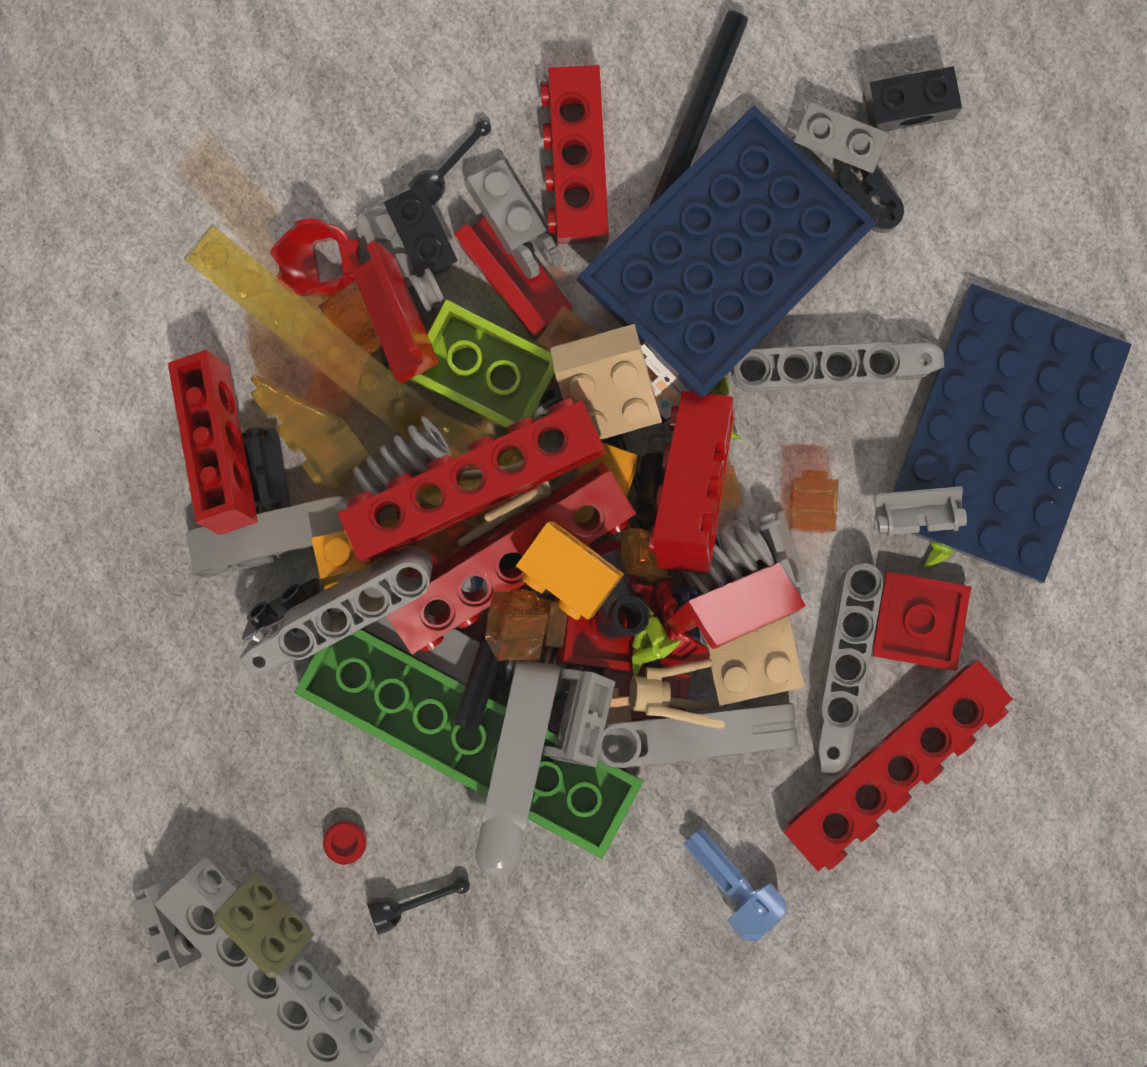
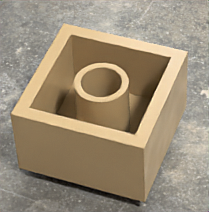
M635 324L551 348L554 372L563 400L572 398L573 403L580 400L583 401L600 440L662 422L657 398Z
M789 616L716 649H712L701 633L703 644L710 651L709 659L713 662L712 666L708 667L717 705L721 706L804 687Z

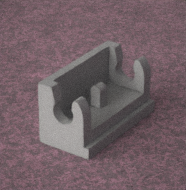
M562 668L560 677L568 679L570 682L556 747L544 746L542 755L549 756L554 760L596 767L615 681L593 672Z

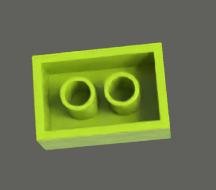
M445 300L428 333L439 363L413 377L409 382L508 432V426L528 417L534 420L545 398V394L548 393L556 377L552 354L484 318Z

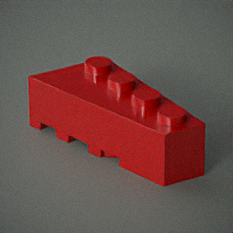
M682 391L679 406L672 405L669 431L674 432L671 445H666L664 450L663 471L666 472L663 486L659 485L656 498V511L658 512L655 526H652L649 542V552L655 553L658 568L710 574L735 417L734 397L707 394L700 398L694 392Z

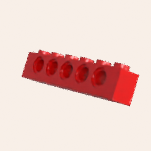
M572 398L560 401L547 409L550 415L535 422H533L531 417L519 420L507 427L509 432L507 435L494 441L491 436L480 438L466 446L468 453L452 459L450 454L444 455L429 462L426 465L428 471L412 478L410 473L400 475L386 483L387 490L371 497L370 492H365L345 502L347 508L337 512L358 561L367 565L606 455L605 448L583 401L580 400L573 403ZM549 431H558L564 435V444L561 449L553 453L543 451L540 447L543 435ZM512 449L521 451L523 453V463L520 468L511 472L501 469L500 459L506 451ZM469 468L481 470L483 476L481 484L474 490H464L460 486V477ZM432 486L440 488L442 493L440 503L432 509L422 508L420 505L422 491ZM389 505L398 506L401 511L399 522L391 528L382 527L379 520L381 511Z
M602 461L552 492L549 498L531 505L432 567L430 583L426 593L386 616L411 654L420 649L422 652L429 651L443 641V635L457 626L465 628L473 624L480 618L482 610L494 603L496 605L504 604L517 595V588L525 584L521 579L524 572L516 566L511 569H503L499 567V562L505 554L512 552L520 554L521 559L548 522L554 521L591 548L593 545L592 541L605 533L613 535L624 529L630 522L629 518L634 516L636 512L611 471ZM586 505L594 507V514L589 521L584 523L574 521L575 513L580 507ZM479 576L484 579L481 588L477 591L465 592L462 590V584L467 578ZM433 600L445 601L447 604L442 613L432 616L424 612L429 602Z
M971 660L780 830L814 869L820 871L824 866L828 871L833 869L847 856L848 853L844 848L856 838L860 842L866 840L879 828L880 824L876 821L887 810H890L892 813L897 812L911 800L912 796L909 791L920 781L925 785L933 781L944 770L941 763L953 752L956 756H960L967 751L977 740L973 736L974 733L985 724L991 728L1001 721L1009 712L1005 706L1013 698L979 660ZM965 698L972 704L973 715L967 722L959 723L953 716V707L957 701ZM934 727L941 735V743L936 750L927 752L923 749L920 738L924 730ZM896 756H904L909 763L907 775L900 780L892 779L888 773L889 762ZM870 784L877 791V800L869 808H860L856 803V792L861 786ZM839 813L845 820L843 832L838 836H827L823 830L825 818L830 814Z

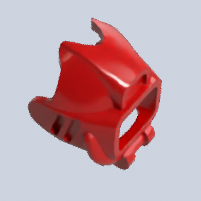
M309 218L295 221V225L270 250L271 256L279 266V272L274 280L286 290L299 296H341L355 282L352 271L363 265V263H360L358 249H360L359 240H350L342 228L333 224H327L319 219ZM336 240L340 250L343 275L335 280L321 282L315 246L318 243Z
M667 581L659 583L656 590L652 592L650 610L654 613L653 617H657L660 620L670 640L682 641L669 655L657 661L668 667L709 659V648L694 639L687 632L675 636L667 620L674 615L678 603L672 596V584Z

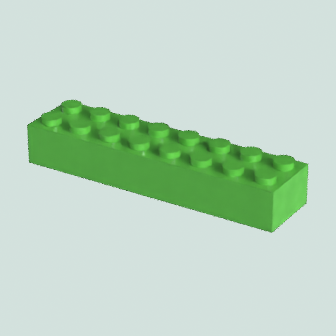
M363 628L315 653L294 692L295 694L487 797L506 713V705L489 697L480 727L475 731L459 727L455 723V718L466 684ZM547 729L544 746L555 748L558 733ZM542 755L528 819L603 859L644 781L623 768L607 767L600 763L599 760H597L596 767L554 760L549 756Z

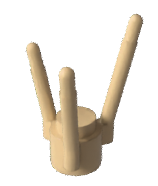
M523 460L509 466H502L501 469L508 472L515 471L520 468ZM479 469L464 471L460 481L482 479V472ZM547 481L512 497L511 500L486 513L484 516L486 522L458 539V546H465L522 510L551 496L549 482Z
M711 659L691 661L663 668L646 667L645 677H632L629 689V702L632 711H646V715L663 716L717 729H723L725 723L721 720L669 708L716 711L718 705L712 702L670 697L669 682H662L664 677L711 667L713 663Z

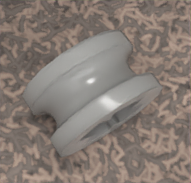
M429 267L424 269V274L421 277L410 276V280L427 312L432 310L431 306L435 302H439L441 305L444 304V296Z

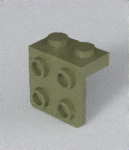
M255 872L213 914V919L217 925L269 978L277 977L315 935L305 925L302 918L296 915L277 896L273 888L265 883Z

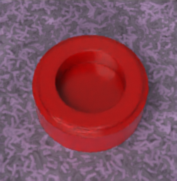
M348 820L339 821L326 831L323 839V848L328 858L333 862L342 865L351 864L360 859L367 848V836L359 824Z

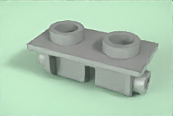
M810 102L794 142L874 173L890 133Z
M960 486L875 494L874 529L878 530V533H887L888 537H893L896 534L920 532V526L925 525L928 532L951 529L958 531L959 526L967 525L966 510L962 508L963 488Z
M784 512L772 513L753 520L752 522L770 549L774 564L780 563L799 595L811 592ZM749 522L743 524L747 529L751 530ZM761 559L757 561L759 571L769 567Z
M170 878L134 892L136 901L133 902L144 930L156 925L158 926L160 933L149 937L148 940L158 967L163 965L165 973L178 970L201 958L199 950L154 904L172 886Z

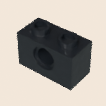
M954 66L871 81L863 93L869 125L886 132L955 119L962 109Z

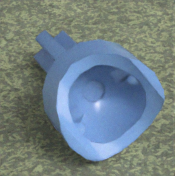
M703 828L696 831L683 843L685 848L726 896L737 905L733 909L735 913L727 922L741 938L758 941L780 922V918L786 914L785 900L771 883L762 890L757 888L754 891L751 884Z

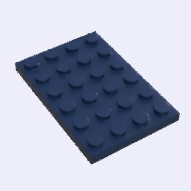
M753 105L578 276L576 281L623 327L635 324L639 340L647 344L657 360L689 391L703 398L855 247L877 222L766 115Z
M971 284L944 352V368L937 371L892 491L893 493L962 486V508L966 510L967 525L959 526L958 531L951 529L929 532L925 525L920 526V532L909 534L1034 582L1045 583L1132 344L978 285Z

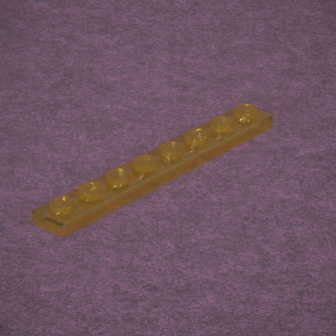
M211 224L183 258L407 442L411 441L407 427L412 425L421 432L425 430L421 420L423 416L432 422L444 437L452 459L468 453L466 446L474 442L472 438L408 385L397 381L391 371L214 225Z

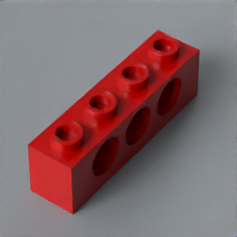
M600 65L548 68L549 81H540L542 107H550L551 123H543L544 149L553 150V165L545 166L546 191H555L556 205L554 208H547L548 233H557L558 245L608 242L609 225ZM567 105H577L583 110L584 116L579 121L570 123L560 116V112ZM569 147H579L586 153V159L581 164L570 165L564 161L562 157L563 152ZM578 188L585 191L589 197L588 202L579 208L569 206L564 197L571 189Z
M206 349L169 362L168 369L195 522L218 535L258 523L229 365Z

